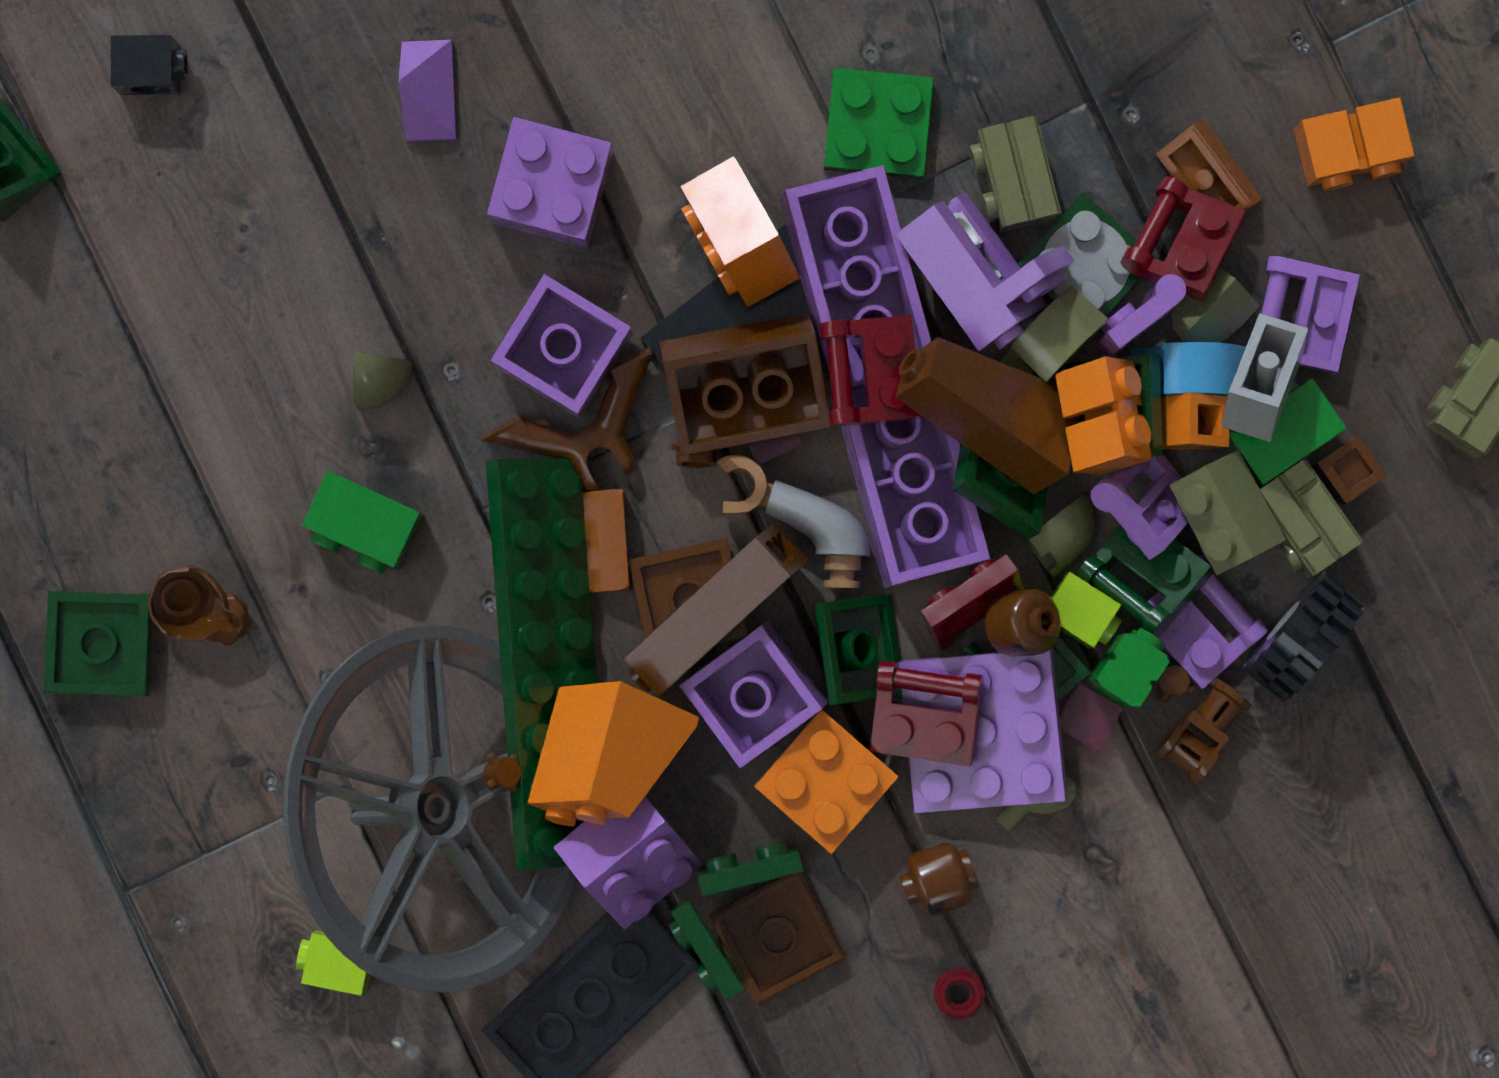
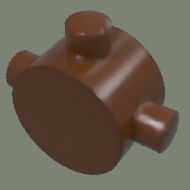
M1179 663L1176 666H1167L1157 681L1158 688L1161 691L1159 698L1165 702H1168L1171 696H1178L1183 693L1191 695L1195 686L1190 684L1187 671Z
M495 753L489 754L486 757L487 763L484 767L486 788L490 791H493L495 788H507L510 792H514L518 788L517 783L521 776V769L516 755L511 754L510 757H497Z

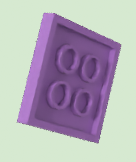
M1052 648L1044 654L1034 656L1010 657L999 652L911 659L899 662V668L958 677H966L967 673L983 675L984 678L973 765L969 767L909 757L914 813L1063 802L1068 799ZM902 689L903 703L962 711L963 701L961 697Z

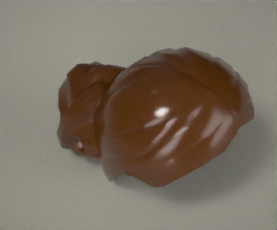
M192 564L174 565L160 574L153 585L148 601L150 617L164 635L192 642L207 639L210 642L230 646L243 637L251 627L248 606L244 601L231 592H225L214 576L202 568Z

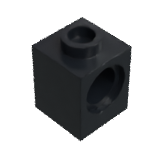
M172 35L111 36V86L120 95H180V80H187L188 56L186 50H180L179 43Z

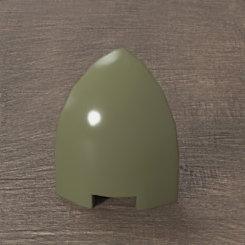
M1220 268L1204 302L1185 295L1173 307L1171 312L1172 326L1180 339L1185 342L1220 343L1235 333L1260 305L1233 276Z
M354 352L353 399L355 407L358 410L377 409L394 399L408 385L414 365L410 361L401 358Z
M1087 492L1083 493L1042 525L1040 534L1031 539H1023L1024 543L1053 580L1075 564L1091 545L1096 530L1095 507Z

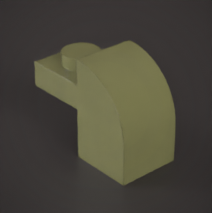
M1072 285L1057 297L1024 330V333L1009 347V352L1000 362L1044 379L1046 382H1051L1055 378V373L1060 372L1065 365L1087 346L1106 324L1108 318Z

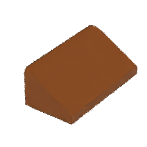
M1205 120L1193 124L1156 153L1171 176L1185 183L1189 189L1246 211L1262 200L1261 195Z
M621 488L583 492L590 593L631 591L624 490Z

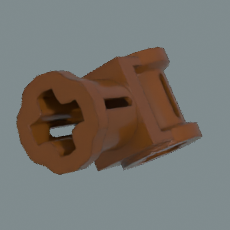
M1218 678L1212 681L1211 686L1213 690L1198 710H1188L1184 717L1178 720L1169 730L1154 752V755L1159 759L1166 757L1189 775L1188 781L1194 786L1209 772L1219 758L1222 748L1230 739L1225 734L1226 730L1242 710L1248 711L1252 706L1244 696ZM1180 745L1195 755L1196 759L1181 749Z

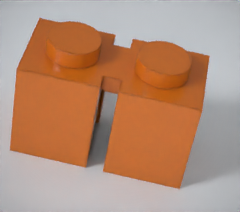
M1401 98L1356 107L1354 109L1355 114L1347 115V111L1343 110L1301 120L1293 130L1307 187L1322 184L1324 191H1330L1353 184L1352 175L1371 172L1372 180H1377L1402 173L1401 165L1407 163L1415 155Z
M1105 356L1055 373L1063 418L1069 419L1081 414L1085 416L1084 422L1065 428L1073 472L1102 476L1152 460L1149 445L1151 430L1144 415H1139L1137 407L1142 405L1140 398L1142 384L1133 361Z

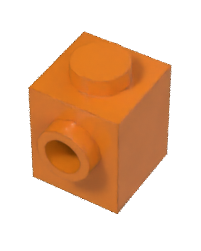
M1200 393L1161 396L1162 448L1198 451L1229 447V429L1221 427L1228 396Z

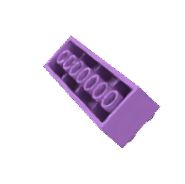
M884 165L785 190L779 201L830 389L831 381L826 340H821L820 323L835 320H860L912 315L915 349L920 350L929 344L931 339L907 250L895 235L901 231ZM860 337L847 338L854 407H867ZM923 416L920 419L841 426L884 588L974 565L990 559L976 505L953 491L960 450L957 440Z

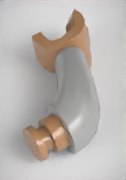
M729 455L716 462L727 476L736 472L747 474L751 477L755 487L751 497L745 501H723V515L748 514L758 508V506L766 508L765 514L784 522L810 538L815 546V555L824 556V570L830 571V580H824L823 588L861 589V581H855V571H861V557L871 556L870 539L862 523L853 514L829 500L777 480H775L774 484L766 482L765 473L760 465L746 456Z

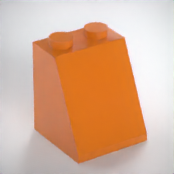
M622 681L559 687L527 804L546 811L545 819L565 826H575L576 820L605 825L607 819L629 818L695 730L699 717Z

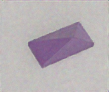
M452 40L402 42L398 82L406 142L457 140Z

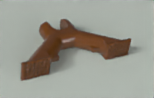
M648 347L646 351L642 350L640 354L636 353L634 357L631 356L628 360H623V363L619 362L617 366L611 367L612 377L610 383L598 389L603 397V401L594 423L577 432L551 427L546 417L534 423L526 421L524 416L519 415L517 418H513L511 422L507 421L494 430L483 434L482 442L551 458H567L571 461L580 483L588 491L601 490L600 484L589 463V456L595 448L605 447L611 450L625 474L629 476L635 469L636 461L622 433L654 350Z

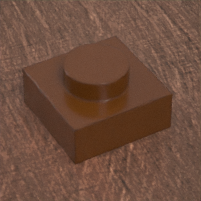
M1359 434L1314 464L1342 505L1348 504L1388 476Z

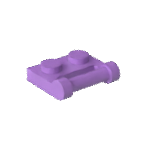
M1269 256L1266 273L1270 274L1261 314L1281 319L1289 279L1303 280L1294 324L1309 328L1300 367L1330 374L1338 373L1360 275L1290 258Z
M1167 274L1161 277L1155 284V287L1151 288L1144 295L1143 305L1137 310L1131 303H1128L1111 316L1101 328L1105 335L1096 344L1104 356L1113 357L1167 315L1185 297L1186 285L1183 279L1174 274Z
M1164 455L1162 457H1152V460L1117 470L1110 478L1101 479L1091 490L1090 496L1094 506L1101 511L1111 512L1124 528L1129 539L1142 550L1149 560L1163 552L1188 523L1186 516L1180 511L1177 499L1169 486L1182 479V477ZM1141 473H1146L1153 482L1134 501L1126 489Z
M1201 553L1198 557L1211 566L1210 562ZM1214 574L1211 575L1200 590L1239 634L1228 643L1190 600L1165 632L1158 637L1166 644L1163 649L1176 663H1179L1187 671L1189 678L1199 689L1207 686L1269 630L1260 618L1254 620ZM1157 592L1148 602L1156 607L1165 598Z

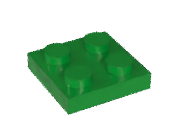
M834 68L823 170L854 173L884 165L886 176L923 180L933 77Z

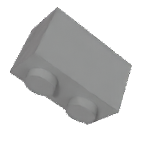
M1259 313L1229 389L1221 427L1271 442L1299 369L1309 328Z

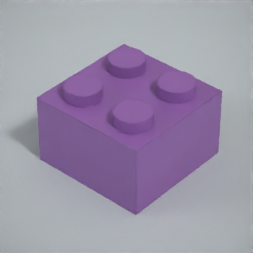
M513 117L487 212L491 223L588 249L614 154L612 143Z
M544 274L490 361L497 369L581 419L597 394L598 389L610 373L611 367L614 366L631 339L633 332L629 325Z
M769 620L679 685L739 768H742L818 713L828 702Z
M647 796L643 798L629 818L607 819L605 825L584 821L553 847L587 892L624 930L634 921L644 918L658 901L674 888L685 884L692 873L703 865Z

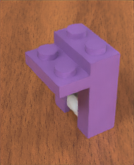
M967 193L953 198L948 206L944 201L934 204L895 234L978 351L994 343L1001 350L1022 335L1024 330L1036 319L1035 316L1048 307L1041 296L1046 295L1064 282L1066 277L1061 271L1075 262L1064 245L1034 258L1020 268Z

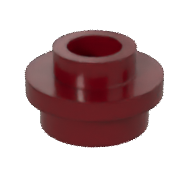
M953 968L944 972L936 981L934 1000L938 1009L947 1017L957 1020L967 1019L975 1015L983 1005L985 997L984 986L979 977L972 971L964 968ZM956 984H963L968 989L966 1000L960 1003L953 1002L949 996L950 989Z

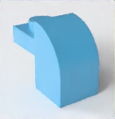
M1216 342L1164 343V346L1132 348L1131 355L1149 353L1160 355L1161 396L1183 393L1228 396L1246 346Z

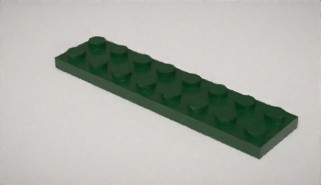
M567 458L495 459L486 461L507 756L510 757L511 754L516 755L521 769V776L517 783L518 788L514 792H510L516 871L564 867L567 865L553 847L584 821L576 820L575 826L556 824L545 819L546 811L527 803L559 687L597 683L582 484L577 473L574 471L571 461Z

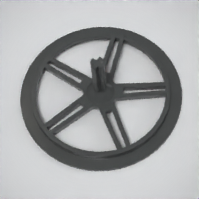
M428 625L395 631L367 643L345 659L321 685L305 711L292 743L284 783L283 819L289 861L296 883L311 915L333 945L356 966L379 980L409 990L442 993L471 989L491 982L523 962L554 928L568 903L577 878L568 866L537 869L529 890L524 898L521 899L471 824L473 810L508 789L495 788L493 791L485 788L477 792L474 781L484 776L486 763L458 776L453 773L443 665L453 666L475 675L503 696L499 642L468 629ZM408 666L413 754L412 778L406 782L323 760V753L330 735L338 720L353 700L382 676L396 669ZM429 716H430V727H431L433 757H431V747H430ZM505 753V754H503V755H501V756H499V757H508V756H507V753ZM320 770L391 789L390 796L371 797L318 780V772ZM316 791L351 802L350 805L355 812L349 818L354 825L403 826V831L361 921L350 912L340 898L325 867L316 829ZM439 847L499 928L476 944L452 953L425 955L393 946L389 942ZM465 847L471 853L511 915L462 851ZM412 854L414 858L375 932L404 867Z

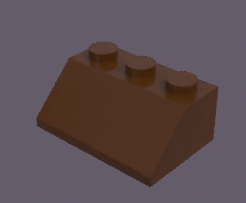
M809 313L659 342L681 456L831 427L816 335Z

